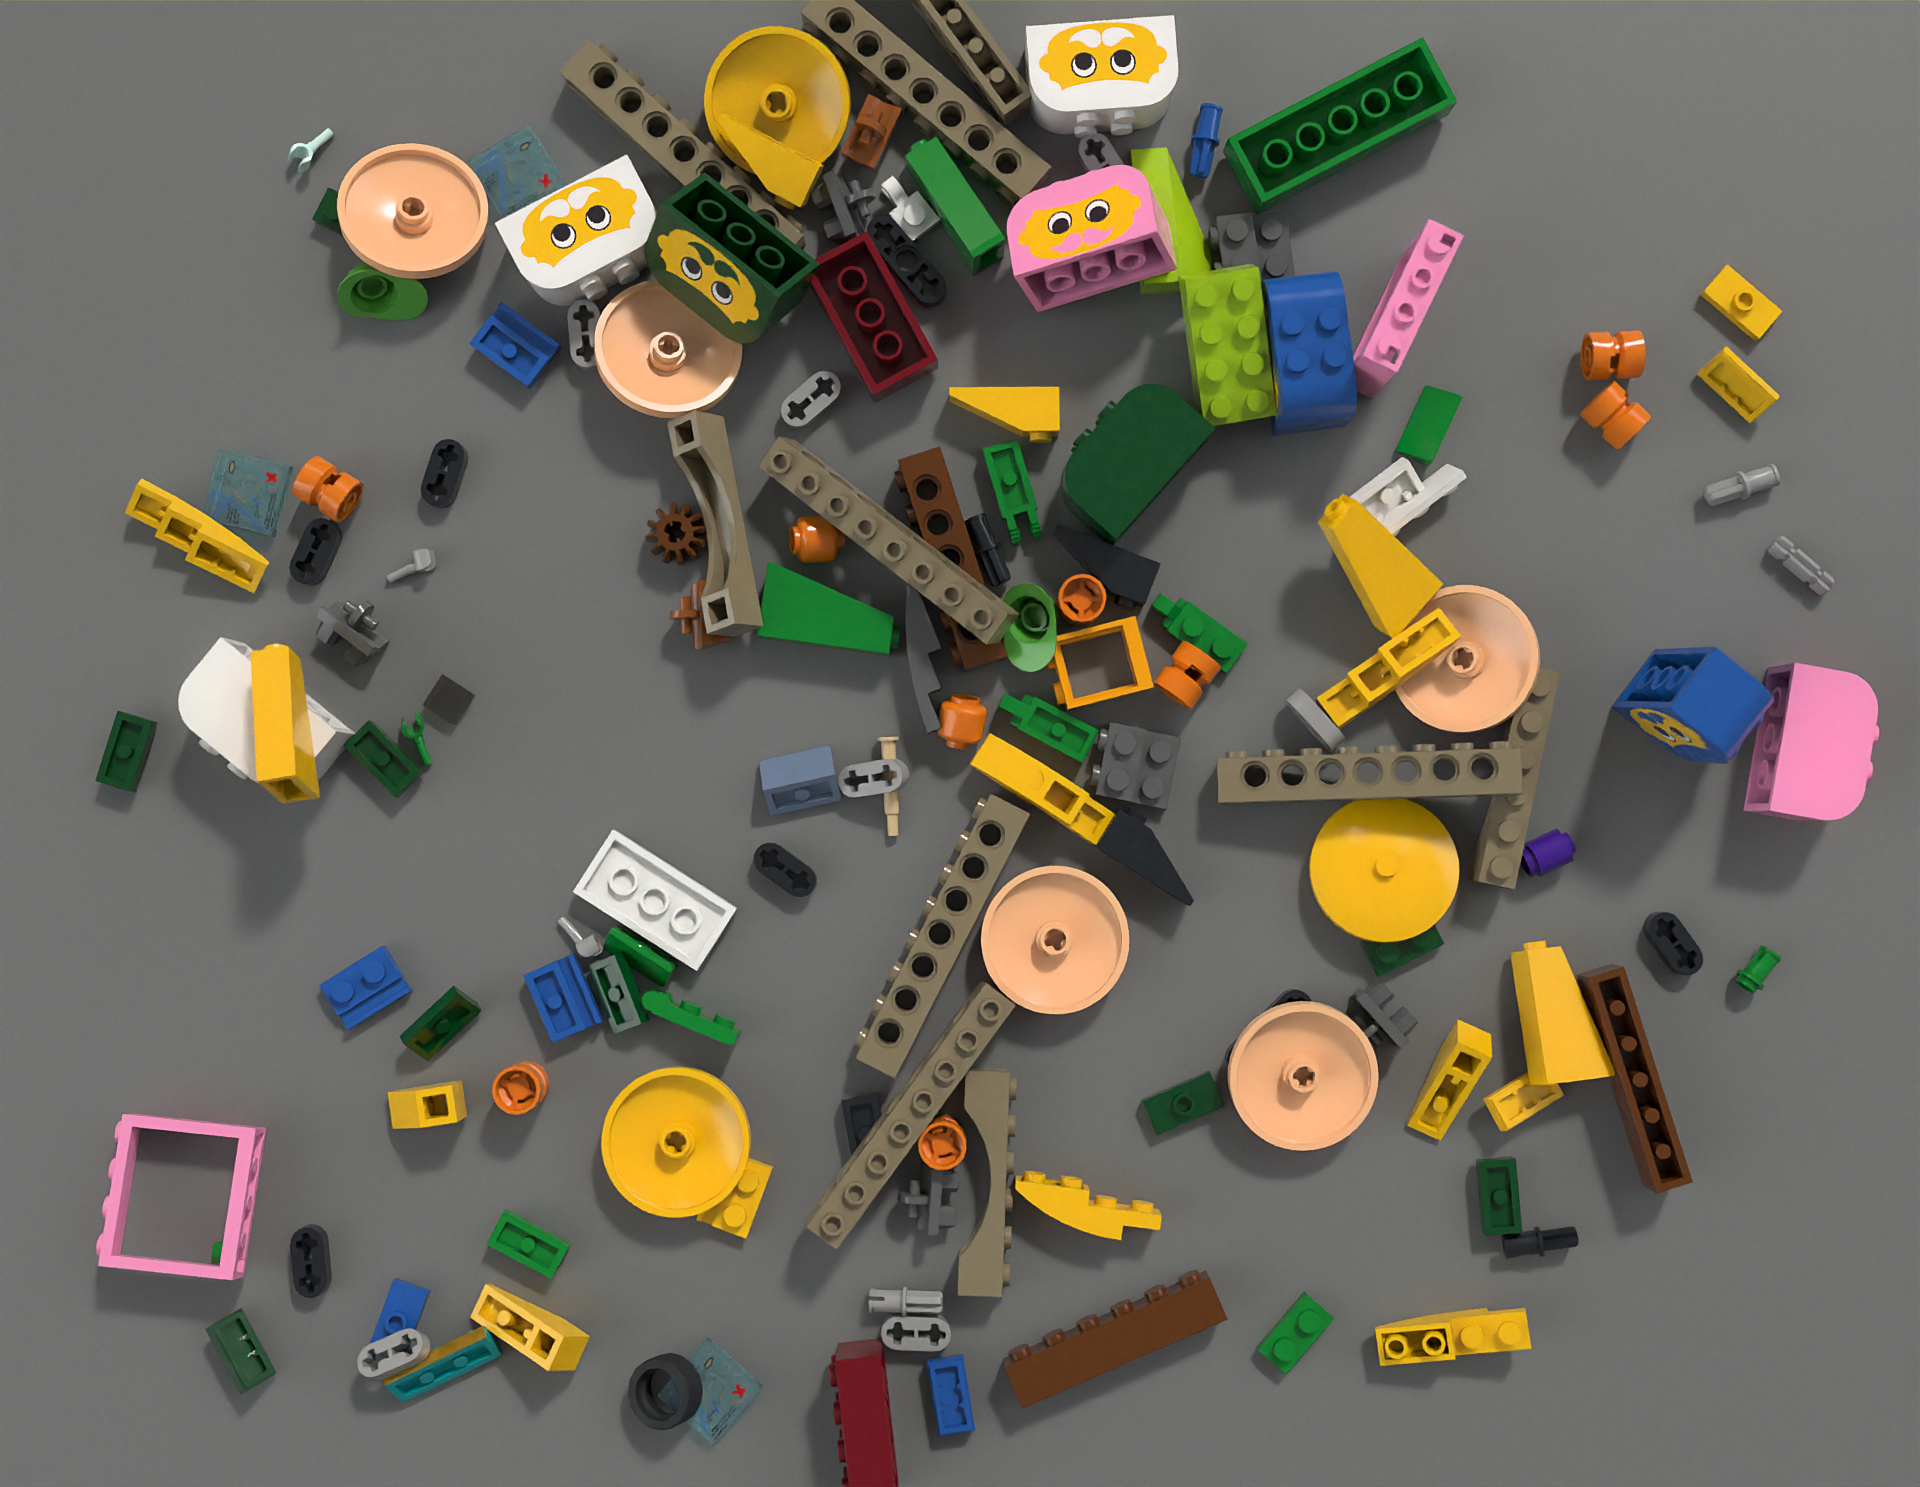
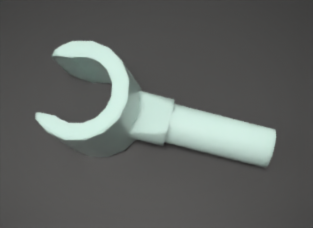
M327 128L308 144H294L291 147L288 162L295 157L302 158L303 160L299 164L297 171L299 173L306 172L309 169L313 154L334 136L333 132Z

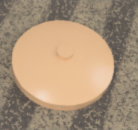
M407 143L391 145L373 151L364 156L349 170L341 183L338 193L337 211L339 225L345 241L362 261L388 275L407 279H424L449 273L462 266L476 253L487 231L488 203L480 180L462 160L447 151L433 146Z
M650 280L625 289L605 307L596 326L594 357L603 382L624 404L650 416L678 418L693 410L704 412L716 405L727 395L739 373L742 359V343L726 338L663 288L657 280Z
M1456 585L1439 589L1403 631L1437 608H1440L1459 632L1461 639L1395 689L1401 702L1414 716L1435 728L1454 733H1474L1493 728L1513 716L1524 705L1534 689L1540 668V649L1535 630L1527 616L1515 603L1494 590L1475 585Z
M1056 865L1043 866L1017 875L995 895L983 920L981 949L986 968L992 980L1009 999L1034 1012L1054 1015L1067 1014L1091 1006L1105 996L1115 985L1127 961L1129 929L1120 903L1101 881L1075 868Z
M1297 1001L1284 1003L1257 1016L1238 1037L1231 1052L1228 1065L1230 1095L1245 1124L1265 1141L1290 1150L1307 1151L1321 1149L1349 1136L1368 1115L1378 1088L1377 1060L1364 1032L1341 1011L1316 1002Z

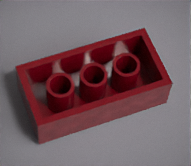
M867 231L815 259L820 265L810 286L874 403L938 369V359Z
M882 1338L839 1343L836 1355H831L829 1376L831 1387H838V1392L835 1393L836 1402H833L835 1425H842L840 1440L837 1442L839 1462L846 1463L842 1487H899Z

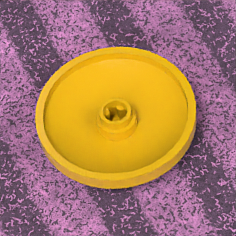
M767 26L743 33L720 52L707 77L704 92V109L710 132L722 152L736 165L755 174L717 122L720 114H728L822 164L834 153L845 135L850 119L851 96L844 70L827 46L812 35L801 30L783 26Z
M1407 799L1355 800L1335 812L1319 831L1311 849L1309 878L1318 905L1337 927L1365 941L1394 943L1420 935L1431 928L1445 914L1457 890L1459 860L1449 832L1440 820L1423 806Z
M665 1067L637 1078L616 1097L609 1108L603 1125L601 1138L602 1156L612 1183L633 1205L657 1216L669 1218L689 1217L705 1212L719 1204L739 1183L750 1157L751 1130L748 1117L740 1100L720 1079L695 1068Z

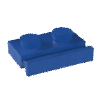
M500 302L498 309L493 315L489 316L469 344L531 389L551 363L553 356L562 347L506 304Z
M386 946L379 947L319 985L337 1016H340L344 1022L346 1030L354 1028L413 991L411 986H408L403 973Z
M575 953L523 975L552 1043L604 1021Z

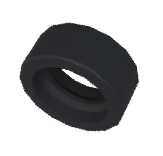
M667 1353L648 1359L634 1370L629 1380L628 1397L630 1407L637 1419L649 1428L659 1431L672 1429L693 1417L701 1405L703 1387L700 1375L694 1365L681 1355ZM657 1370L667 1371L674 1377L679 1386L681 1395L680 1405L674 1413L663 1411L657 1406L652 1397L651 1379Z

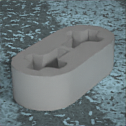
M1088 134L1081 139L1078 146V159L1086 173L1109 166L1124 165L1110 141L1103 134ZM1088 144H1092L1095 148L1102 147L1100 158L1103 163L1100 164L1094 155H1086Z
M581 299L575 301L568 310L570 353L573 361L579 368L585 371L597 370L594 355L591 356L590 362H586L583 356H579V353L584 352L586 349L585 339H589L590 345L594 350L596 326L602 313L595 303L590 300ZM583 309H587L591 315H594V318L588 320L589 331L584 332V327L580 320H576V317L582 316Z
M826 370L819 371L811 376L782 403L781 416L785 424L795 430L805 429L810 426L841 397L842 388L840 380L834 373ZM823 381L827 384L832 381L834 383L831 386L833 392L831 396L828 397L827 394L823 393L815 400L812 398L819 391L818 382ZM807 401L811 403L804 409L806 417L803 420H800L798 417L792 420L789 418L792 414L790 407L793 404L801 407Z
M1298 688L1285 700L1286 705L1327 750L1332 752L1345 740L1344 735L1303 690Z
M883 759L853 764L845 767L840 772L838 784L844 795L855 798L895 792L906 786L909 780V771L904 762L898 759ZM889 768L891 771L897 772V778L892 779V783L890 780L879 781L878 774L888 772ZM856 775L868 776L869 782L859 784L857 787L856 785H851L850 778H854Z
M893 1313L884 1320L881 1337L885 1345L890 1349L935 1352L941 1351L949 1344L951 1326L946 1318L938 1314L907 1313L906 1317H903L902 1313ZM899 1322L902 1323V1329L914 1330V1334L904 1333L901 1340H894V1334L888 1333L887 1329H893L894 1323ZM931 1324H939V1330L944 1331L945 1335H939L938 1341L933 1342L930 1335L918 1334V1330L928 1331L931 1329Z
M410 1328L403 1329L364 1347L359 1353L357 1367L365 1377L378 1381L384 1380L422 1363L429 1354L430 1341L422 1332ZM410 1339L417 1342V1345L412 1348V1355L406 1352H399L409 1347ZM376 1354L388 1357L378 1362V1369L371 1367V1364L376 1361Z

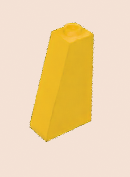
M1342 494L1339 498L1328 504L1324 515L1318 523L1373 625L1393 639L1404 630L1441 588L1443 583L1358 501Z
M271 644L265 646L264 650L251 651L257 782L282 804L320 798L301 659L289 646L281 644Z
M1546 941L1523 943L1524 951L1510 952L1530 1085H1549L1615 1076L1614 1067L1562 947L1547 948Z

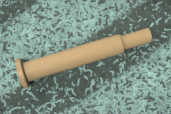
M899 736L877 738V741H881L882 760L896 759L895 740H899ZM890 768L888 772L883 773V780H890L891 783L892 779L897 778V772L891 771ZM898 791L884 793L885 814H887L888 836L899 835Z

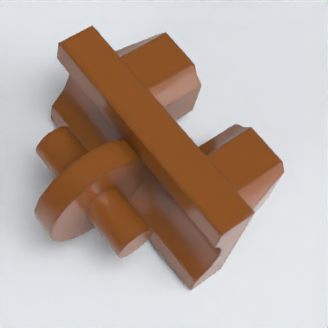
M868 94L841 151V156L875 171L900 118L902 109L884 103L875 96Z
M698 580V583L691 584L692 610L691 597L685 596L680 597V610L670 612V620H681V634L692 633L693 620L694 650L707 649L714 644L727 642L731 639V636L707 634L700 599L706 580Z

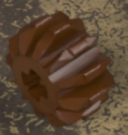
M670 503L669 515H666L662 509L658 508L655 512L661 519L658 523L654 520H648L647 525L651 529L656 530V532L647 534L645 536L646 541L651 543L657 542L652 547L651 552L654 556L664 552L662 561L666 564H669L675 555L678 565L683 566L685 565L684 554L688 553L693 560H696L698 555L693 550L694 546L705 549L707 546L705 541L697 538V536L707 534L705 526H697L703 520V516L700 513H696L690 517L692 509L690 505L685 504L679 514L677 505ZM677 526H681L685 537L683 540L677 538V543H673V538L669 535V532L672 528L677 531Z

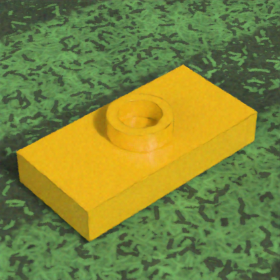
M1728 264L1718 272L1700 293L1705 300L1754 341L1760 339L1783 312Z
M1727 346L1697 373L1705 383L1750 424L1773 405L1780 396Z
M1527 1071L1484 1097L1483 1100L1499 1130L1508 1131L1558 1100L1564 1094L1558 1083L1530 1085Z

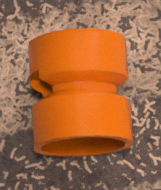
M1617 331L1613 337L1609 332H1588L1584 335L1580 358L1582 374L1587 381L1608 380L1612 374L1617 379L1641 377L1646 357L1645 341L1641 331Z
M1614 380L1579 415L1593 429L1601 427L1603 429L1602 437L1615 450H1618L1649 421L1651 415L1637 402L1629 403L1627 401L1629 394Z
M317 455L312 457L297 475L293 484L292 494L312 507L319 504L318 507L321 513L340 523L355 509L362 496L364 483L346 472L338 474V468Z
M1079 574L1067 579L1060 588L1056 601L1061 618L1070 625L1079 627L1094 622L1105 608L1107 599L1105 588L1099 580L1091 575Z
M1183 640L1171 656L1172 666H1164L1153 681V684L1171 699L1192 710L1203 694L1201 686L1209 685L1220 671L1221 666L1202 650ZM1188 668L1193 671L1190 677L1184 673Z
M521 1061L507 1067L497 1075L493 1082L492 1095L494 1102L501 1110L508 1114L519 1115L527 1113L544 1101L549 1093L550 1081L548 1074L541 1065L532 1061Z
M948 1115L934 1116L918 1140L919 1154L922 1160L929 1167L937 1170H949L961 1162L966 1152V1132L957 1119Z

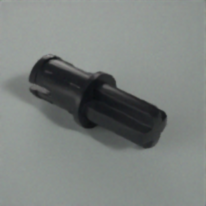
M981 513L965 520V525L977 550L974 552L975 557H980L990 584L992 586H999L1008 582L1011 579V575L999 549L1002 544L1001 542H996L986 518V513Z
M1536 1226L1532 1231L1501 1235L1506 1259L1529 1254H1539L1542 1257L1545 1255V1251L1579 1245V1238L1575 1227L1540 1231V1228Z

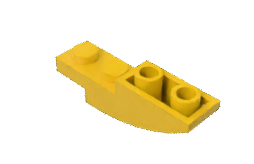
M991 733L987 735L969 764L1027 804L1034 805L1090 844H1097L1115 815L1089 797V793L1065 777Z
M1024 1171L1023 1176L1015 1175V1189L1029 1202L1044 1213L1078 1230L1121 1240L1123 1226L1160 1230L1162 1215L1159 1209L1153 1208L1154 1204L1151 1202L1132 1200L1131 1205L1117 1204V1198L1104 1195H1096L1095 1201L1089 1200L1090 1190L1088 1185L1082 1184L1081 1178L1073 1176H1060V1181L1045 1179L1046 1174L1035 1171Z
M1488 1308L1461 1310L1411 1318L1375 1327L1380 1366L1455 1360L1456 1355L1532 1349L1526 1308L1488 1311Z

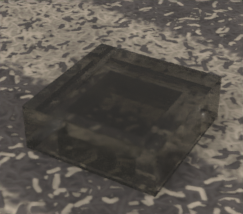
M442 674L422 705L451 724L456 725L476 694Z

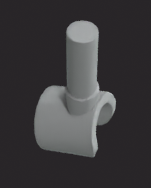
M419 549L413 551L414 563L388 574V581L393 583L409 574L434 570L436 567L434 550Z
M564 916L559 919L558 924L576 943V949L581 956L594 958L604 951L600 941L594 934L584 939L581 933Z

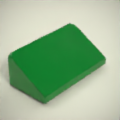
M1425 385L1395 451L1423 465H1430L1441 446L1463 397L1456 393Z
M621 926L612 927L608 932L603 945L605 951L611 955L623 952L631 968L661 987L667 984L678 967L675 961Z

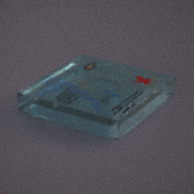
M530 124L468 161L502 219L567 186Z
M219 448L202 513L222 525L276 537L293 467Z
M707 1337L687 1359L694 1365L700 1375L703 1394L701 1405L696 1414L686 1422L713 1445L762 1389L763 1385ZM672 1377L657 1396L676 1411L680 1405L681 1395L679 1386L674 1377Z

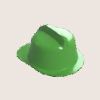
M365 262L357 264L352 270L347 271L346 278L340 283L337 291L338 303L343 310L358 317L407 321L419 316L425 310L428 303L427 291L418 280L388 275L369 266Z
M1022 583L1013 586L1006 593L1003 600L1019 613V616L1004 635V645L1007 656L1014 666L1022 671L1035 672L1048 665L1056 652V629L1059 625L1060 612L1057 604L1043 589L1035 584Z

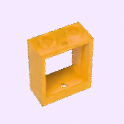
M1136 616L1057 636L1056 652L1048 664V668L1056 669L1059 682L1053 683V689L1057 704H1065L1066 711L1154 688ZM1121 632L1134 684L1074 699L1061 647Z

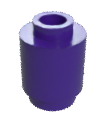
M1554 829L1524 844L1520 864L1529 877L1536 874L1541 877L1573 862L1572 853L1576 852V847L1567 832L1561 833L1558 829Z

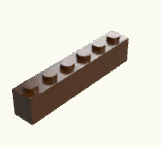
M1609 964L1577 974L1584 1001L1614 1067L1615 1076H1610L1609 1080L1643 1186L1655 1193H1660L1692 1183L1693 1181L1624 966Z
M1189 1271L1178 1277L1179 1282L1166 1288L1163 1284L1154 1286L1144 1292V1298L1132 1303L1130 1299L1120 1301L1110 1307L1111 1312L1098 1318L1096 1314L1088 1315L1076 1322L1077 1327L1065 1332L1062 1329H1056L1045 1334L1042 1337L1043 1342L1031 1347L1026 1343L1011 1349L1008 1352L1009 1356L1004 1358V1368L1022 1409L1227 1320V1316L1207 1272Z

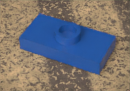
M395 1278L370 1344L403 1329L410 1328L416 1330L431 1290ZM409 1345L408 1348H406V1349H404V1350H402V1351H399V1352H406V1353H408V1350H409V1348H410V1345Z
M963 1354L928 1359L926 1363L938 1436L975 1431Z

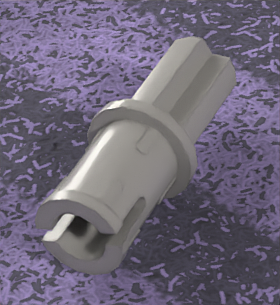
M1769 464L1747 473L1738 471L1734 473L1732 478L1707 485L1704 490V498L1710 506H1716L1737 498L1748 499L1752 493L1779 486L1781 480L1779 471L1774 464Z
M903 1287V1290L870 1288L869 1313L896 1312L902 1313V1316L906 1317L907 1313L939 1314L942 1312L943 1296L940 1291H911L907 1287Z

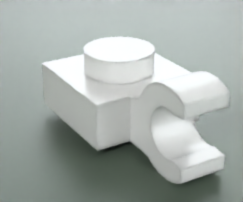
M893 176L881 184L883 187L881 191L895 206V209L889 213V217L898 223L914 243L940 222V218L918 191L908 197L902 186Z

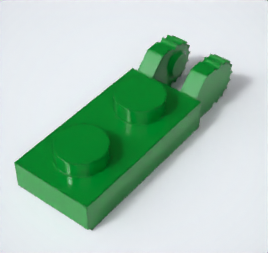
M1018 439L982 448L1002 520L1006 522L1013 547L1021 545V535L1014 517L1027 513L1030 533L1034 540L1042 539V531L1036 513L1038 507Z
M655 988V990H648L642 996V1005L647 1011L650 1010L655 1015L732 1046L736 1044L742 1033V1030L735 1027V1020L717 1013L714 1018L701 1014L702 1007L687 1000H682L679 1005L674 1002L671 993L667 991L662 992L661 989L657 990Z

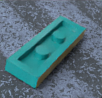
M483 1325L468 1331L444 1345L433 1348L429 1351L427 1358L419 1365L384 1379V1386L401 1403H404L502 1356L500 1342Z

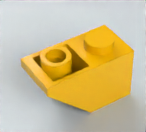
M462 1080L387 1092L393 1129L424 1128L459 1122L467 1117Z

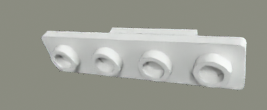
M1401 457L1351 495L1350 498L1358 501L1395 537L1400 532V528L1412 519L1424 515L1428 511L1429 506L1441 497L1454 492L1458 484L1466 479V475L1463 470L1446 464L1425 481L1421 482L1409 460Z

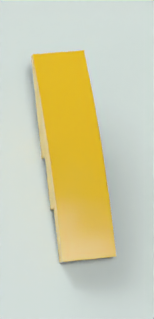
M142 478L137 483L124 512L125 514L157 529L154 537L187 552L186 561L255 593L269 564L268 560L221 524L178 497Z
M1437 608L1378 648V652L1348 672L1347 678L1318 696L1316 702L1337 728L1341 729L1430 664L1461 639V635L1441 609Z

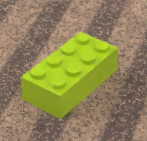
M1246 264L1178 276L1196 411L1213 426L1277 415L1259 267L1253 264Z

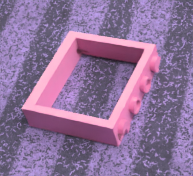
M1429 219L1402 253L1353 353L1357 392L1372 399L1398 372L1464 235ZM1395 353H1398L1399 355L1395 363H1391Z
M122 1114V1120L118 1122L114 1135L115 1142L118 1143L116 1157L112 1159L108 1171L109 1180H112L110 1194L105 1198L102 1208L103 1218H106L104 1232L99 1236L96 1245V1254L99 1256L98 1266L235 1280L244 1277L266 1128L143 1114ZM141 1128L239 1138L220 1265L121 1255Z

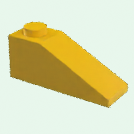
M720 114L717 122L766 189L776 194L773 200L791 210L794 209L795 205L798 207L805 206L824 165L728 114Z
M949 387V402L1020 437H1030V442L1048 443L1052 441V437H1058L1059 387Z
M1457 1019L1439 1049L1408 1118L1407 1126L1441 1141L1492 1059L1490 1033Z
M485 1284L470 1316L471 1319L482 1326L484 1325L490 1332L547 1371L575 1370L590 1338L588 1334L567 1320L492 1284Z

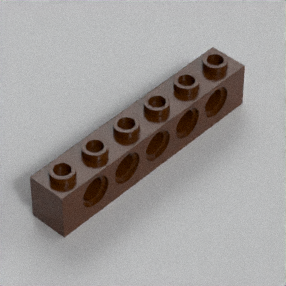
M936 447L899 459L900 470L894 471L900 493L907 491L911 505L905 506L911 527L918 525L922 539L940 553H955L960 559L958 567L985 587L941 448ZM925 483L934 485L938 490L937 495L928 501L920 499L916 493L920 485ZM934 518H943L947 521L949 528L942 535H934L927 528L929 522ZM942 609L938 610L944 631L952 629L956 643L949 646L956 666L963 664L965 672L1007 659L1002 639L998 644H985L979 638L967 640L961 634L962 625Z

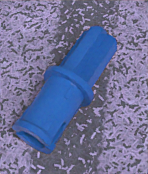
M1203 103L1200 106L1196 134H1193L1191 137L1194 145L1188 170L1189 174L1194 178L1203 179L1208 178L1210 175L1214 150L1220 143V140L1217 138L1223 113V107L1220 105Z

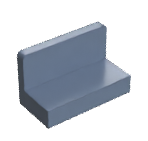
M830 746L764 759L759 762L762 789L770 816L842 800Z

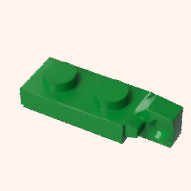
M1160 593L1150 606V608L1165 618L1161 626L1167 629L1166 632L1179 642L1184 640L1202 650L1221 666L1220 671L1224 674H1227L1248 644L1189 601L1186 602L1182 598H1179L1175 604Z
M1004 693L997 706L1013 715L1010 724L1017 727V730L1080 763H1083L1099 732L1094 727L1035 696L1032 698L1025 694L1022 701H1019Z

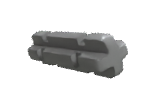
M1781 536L1775 539L1769 546L1768 552L1777 560L1782 559V564L1804 583L1806 581L1809 582L1808 587L1819 595L1824 594L1833 586L1834 578L1826 571L1820 572V566L1799 548L1793 549L1794 544L1786 537Z

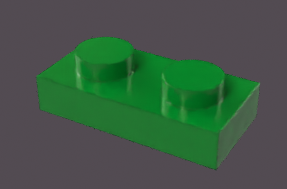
M506 1209L502 1213L486 1245L552 1279L571 1243Z
M1304 1291L1256 1347L1283 1373L1287 1374L1334 1320V1317Z

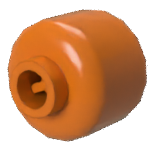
M821 515L799 517L795 526H790V551L792 555H797L802 563L832 562L837 556L838 549L844 548V533Z
M953 693L951 698L945 699L940 704L938 721L941 728L936 731L940 737L947 740V746L955 749H968V744L978 743L983 738L987 710L980 704V698L969 694Z

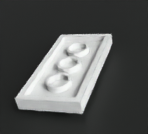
M616 830L611 831L573 891L696 971L700 969L738 909Z

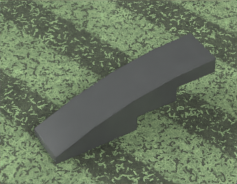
M907 583L905 625L908 662L915 697L927 733L931 734L940 729L941 726L928 695L940 691L941 686L929 656L942 650L919 591Z

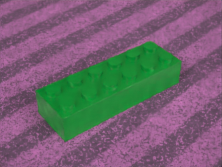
M1422 37L1229 137L1223 153L1256 215L1448 116L1458 101L1426 41Z

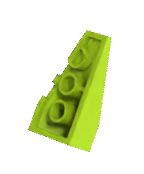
M1167 147L1130 150L1131 167L1136 168L1145 176L1168 220L1177 270L1141 280L1140 293L1180 292L1178 276L1212 270L1211 251Z

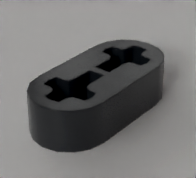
M453 439L441 440L432 451L421 484V495L428 504L435 508L443 509L449 507L457 498L469 458L467 450L459 442ZM453 447L454 452L459 455V459L457 462L451 461L446 472L447 461L442 458L443 452H450ZM445 476L443 487L448 490L446 496L440 495L435 500V495L430 492L432 486L438 487L442 477Z
M324 518L314 519L308 524L289 566L290 574L297 582L313 586L324 580L342 541V531L337 524ZM329 526L327 532L332 537L329 542L323 540L317 551L320 538L316 536V532L318 529L324 531ZM314 554H316L312 562V566L317 568L314 575L307 574L304 578L305 571L300 569L303 562L309 564Z
M765 843L756 849L753 861L756 869L783 890L795 897H803L809 895L817 885L815 871L787 849L777 843ZM774 849L779 852L776 857L777 860L785 865L783 870L781 871L774 865L765 868L763 866L765 859L761 856L762 852L770 853ZM788 869L796 874L806 871L809 874L806 878L807 882L810 883L807 889L800 887L798 890H795L792 887L794 880L785 873Z
M1654 912L1646 918L1643 925L1646 938L1666 966L1672 972L1681 975L1697 973L1703 964V954L1681 921L1669 912ZM1658 920L1669 922L1670 925L1666 930L1672 940L1669 941L1665 935H1656L1655 931L1659 928ZM1677 946L1681 951L1691 953V956L1688 957L1689 966L1677 964L1681 957L1674 947Z
M314 1224L306 1225L296 1231L291 1238L292 1273L295 1290L303 1297L313 1298L323 1293L331 1284L332 1272L329 1239L322 1227ZM308 1233L311 1239H317L318 1245L311 1249L312 1258H310L309 1247L301 1243V1240L306 1238ZM311 1264L313 1275L321 1278V1282L316 1284L315 1288L312 1287L311 1282H305L304 1279L311 1273Z

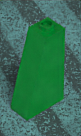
M937 137L930 141L922 139L913 144L908 149L909 153L905 155L906 168L932 210L940 218L942 227L972 276L1003 259L1005 237Z
M775 563L767 564L761 606L763 627L758 628L757 634L761 639L890 656L891 648L898 649L901 627L894 626L895 619L893 616Z

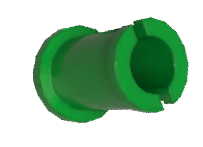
M1760 945L1759 950L1744 970L1739 969L1736 972L1738 977L1735 982L1751 994H1755L1757 990L1764 988L1762 983L1776 964L1781 961V957L1771 949L1766 951L1767 947Z

